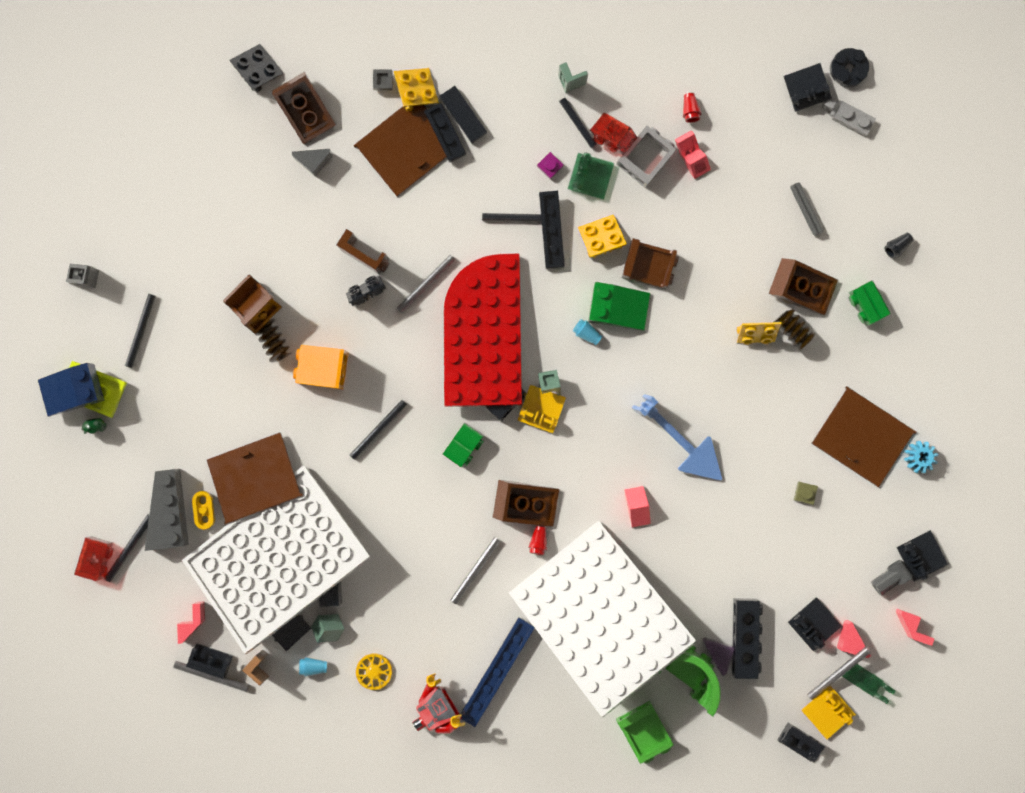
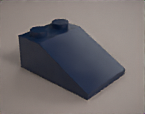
M92 363L73 366L38 379L48 417L105 401L95 364Z

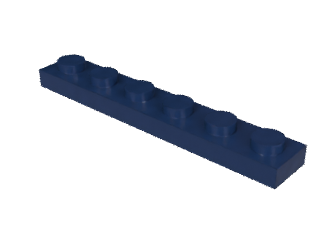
M518 616L460 713L462 714V720L476 727L535 627Z

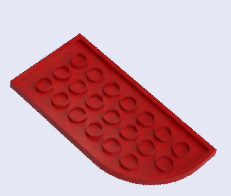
M519 253L494 254L471 262L457 274L447 291L444 302L445 407L522 405Z

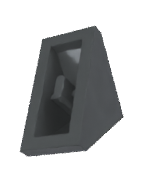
M330 149L292 152L293 158L314 176L333 157Z
M70 263L66 282L96 288L99 269L88 265Z

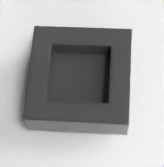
M373 69V90H393L392 69Z

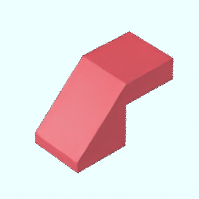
M692 131L675 139L679 154L694 179L711 170L707 156L699 149L696 136Z
M205 602L192 604L193 621L177 624L178 644L187 641L204 623Z
M900 609L896 610V614L909 638L931 646L933 645L934 638L916 632L921 617Z

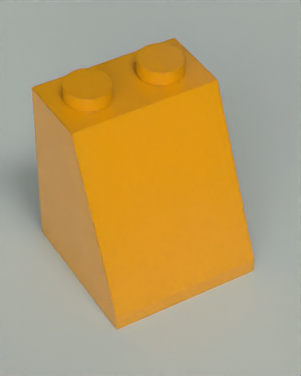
M301 345L300 349H297L296 352L298 367L294 368L293 379H296L295 383L344 390L349 352L344 349Z

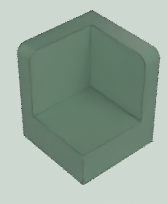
M557 370L538 373L542 394L557 391V396L561 395Z
M338 614L318 615L311 626L317 643L338 641L345 630Z

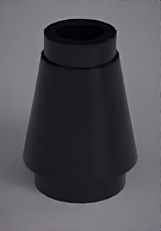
M906 232L887 242L884 247L885 252L890 258L900 257L914 239L910 233Z

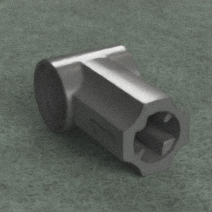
M898 560L888 566L887 571L872 580L871 583L879 595L882 596L897 585L908 582L913 576L903 561Z

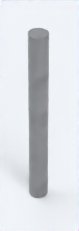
M449 255L397 309L403 313L455 261V258Z
M495 537L492 539L450 601L457 604L498 546L500 540Z
M865 646L807 694L811 700L816 698L870 654V649Z
M175 661L173 666L175 669L247 692L249 684L228 677L221 679L188 668L185 663Z

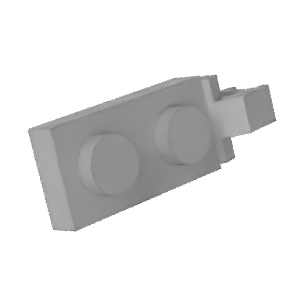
M831 99L827 100L822 107L831 112L829 116L832 117V120L865 137L868 135L876 119L840 100L836 102Z

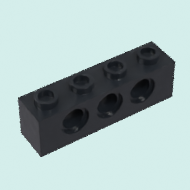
M733 598L732 676L735 679H758L759 674L762 672V664L759 662V654H762V643L759 642V635H762L763 630L762 623H760L763 605L760 604L758 599ZM747 614H751L752 621L745 624L744 617ZM746 634L752 635V640L749 643H744L743 641ZM747 653H751V660L749 662H744L743 656Z

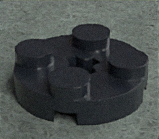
M855 48L841 50L830 63L831 77L843 87L859 85L869 72V62L864 51ZM848 63L854 66L852 72H849L848 69H845V66H847Z

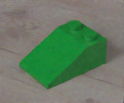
M595 282L588 322L645 331L650 293L618 285Z

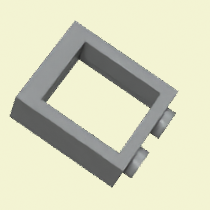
M648 126L642 130L616 164L644 188L650 184L676 151L675 145L670 140H664L659 136L660 133L657 129ZM646 135L668 152L649 176L627 159Z

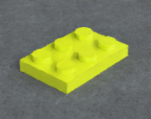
M72 361L70 367L80 365V363ZM96 370L105 401L85 406V408L113 418L127 382Z

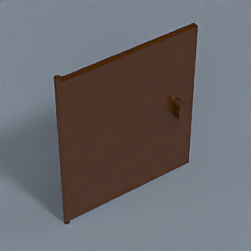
M425 105L413 106L414 109L411 111H406V108L402 106L353 145L359 149L396 197L446 158L424 113L427 110Z
M846 386L845 392L811 444L879 487L913 433L916 434V431Z
M281 432L207 459L225 518L224 524L303 496V493H300Z

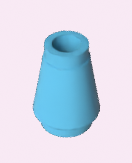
M579 320L573 329V332L576 333L575 336L594 345H597L602 338V335L587 320Z
M307 657L299 661V675L306 677L327 673V661Z

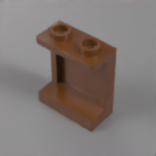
M346 229L336 246L342 252L380 275L381 272H385L390 264L387 254L382 252L376 261L353 247L357 237L353 232Z
M633 238L622 278L666 289L668 285H672L674 274L671 273L673 267H676L678 264L679 256L676 255L677 250H667L642 243L640 240Z
M250 274L223 300L240 318L242 324L254 334L282 308L273 296Z

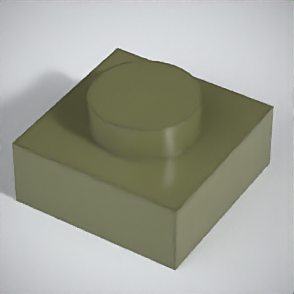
M798 481L794 500L814 505L818 486Z

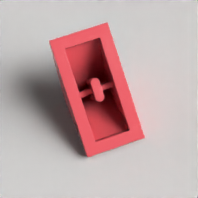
M644 487L625 489L631 527L651 524L649 504Z
M846 620L842 626L837 648L856 655L865 645L853 623Z

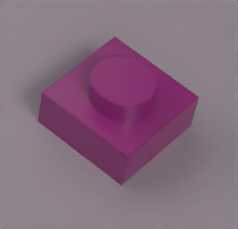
M551 152L537 164V167L549 179L564 166Z

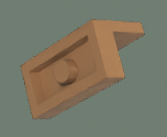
M264 650L255 655L242 670L259 686L269 678V675L259 667L261 662L268 656Z

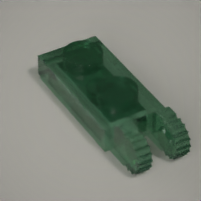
M856 664L842 676L872 697L875 696L888 704L889 700L877 693L879 688L882 686L892 694L896 691L859 664Z

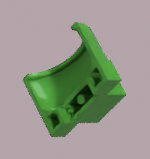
M693 645L665 667V669L691 687L692 691L689 695L696 699L707 710L709 715L714 717L721 698L719 680L713 670L712 659L703 652L701 655L695 651L696 647ZM706 678L707 683L702 685L701 683Z

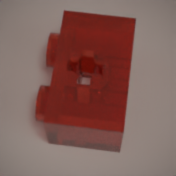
M605 112L590 129L594 135L593 140L601 146L604 144L611 152H618L622 155L627 152L638 138L631 127Z
M93 536L85 537L74 575L93 581L105 578L108 572L106 565L114 551V548H112L113 542Z

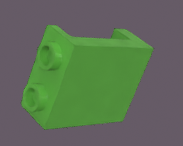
M650 700L616 718L619 727L623 731L640 764L651 762L654 756L659 753L665 754L669 752L674 745Z

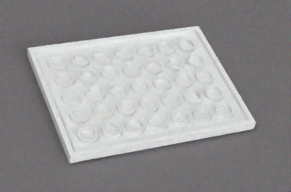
M302 466L294 473L300 493H303V496L229 523L182 560L245 654L251 652L371 558L306 466Z
M599 521L509 592L601 717H605L697 642Z

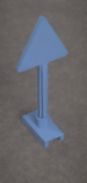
M644 394L642 397L646 401H643L640 407L634 405L632 409L638 414L653 418L689 453V456L678 467V470L722 480L711 437L707 436L697 448H694L658 413V409L655 407L658 401L654 397Z

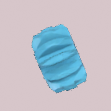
M916 441V445H909L911 450L904 451L909 455V457L904 458V461H910L907 467L913 468L915 473L919 471L926 473L927 469L933 470L932 464L938 463L934 460L938 453H933L935 447H929V442L922 444L921 441ZM919 454H923V460H919V458L921 457Z

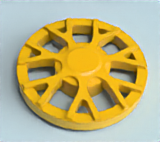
M371 653L365 655L360 659L356 667L358 682L369 690L383 688L388 684L392 676L391 664L381 654ZM374 657L381 658L379 664L373 663ZM365 659H368L371 663L368 667L363 663ZM386 663L388 669L382 671L380 666ZM359 669H366V674H359ZM381 674L388 676L386 681L380 678ZM365 677L371 679L368 684L363 682ZM378 679L379 686H373V680Z

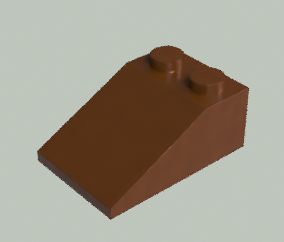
M305 72L272 90L274 98L303 144L336 125Z
M782 258L768 294L825 315L838 279L797 260Z
M498 480L492 518L503 522L553 527L559 489Z

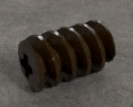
M794 309L786 310L773 322H781L780 329L785 328L783 335L790 333L788 340L795 339L793 346L800 344L798 350L800 351L813 340L815 332L808 334L810 327L803 328L805 321L798 322L800 315L793 316Z
M275 319L269 320L255 334L260 336L259 342H265L262 348L268 349L265 354L272 356L269 359L271 363L278 362L292 354L286 352L290 348L289 346H283L286 339L279 340L282 332H275L279 326H272Z

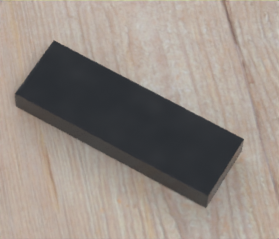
M453 86L439 96L471 144L487 134V131L456 86Z
M442 103L425 110L424 113L449 163L465 156L466 152Z

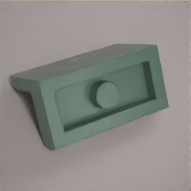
M567 62L559 65L558 77L565 93L586 85L587 71L572 76Z

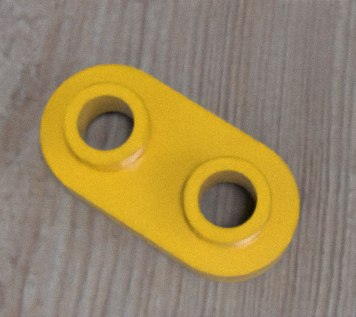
M199 491L192 498L194 522L199 529L205 530L211 528L215 523L213 497L207 491ZM202 497L206 498L205 504L201 503ZM204 516H207L209 519L207 523L203 522Z

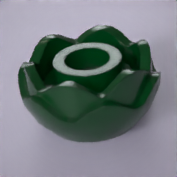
M101 418L84 421L81 429L84 434H87V432L94 434L97 431L103 432L106 430L105 427L107 425Z

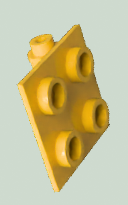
M429 68L394 71L403 108H406V111L413 110V106L439 103Z
M614 214L578 227L588 250L589 258H596V256L603 253L605 255L608 251L611 253L612 250L622 249V246L627 245Z
M781 322L742 323L736 329L737 334H739L737 343L749 345L752 343L769 344L775 342Z
M530 385L517 421L554 433L566 397L557 396V394L552 392L542 394L541 388Z
M831 685L801 710L826 740L845 723L850 725L854 721L852 717L856 715Z

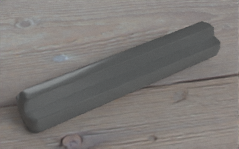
M801 183L793 184L790 189L814 236L821 234L823 228Z

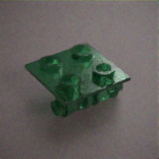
M584 152V154L578 153L568 190L604 200L614 163L591 157V154Z

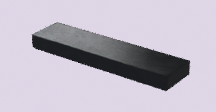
M558 190L539 192L545 269L565 267Z

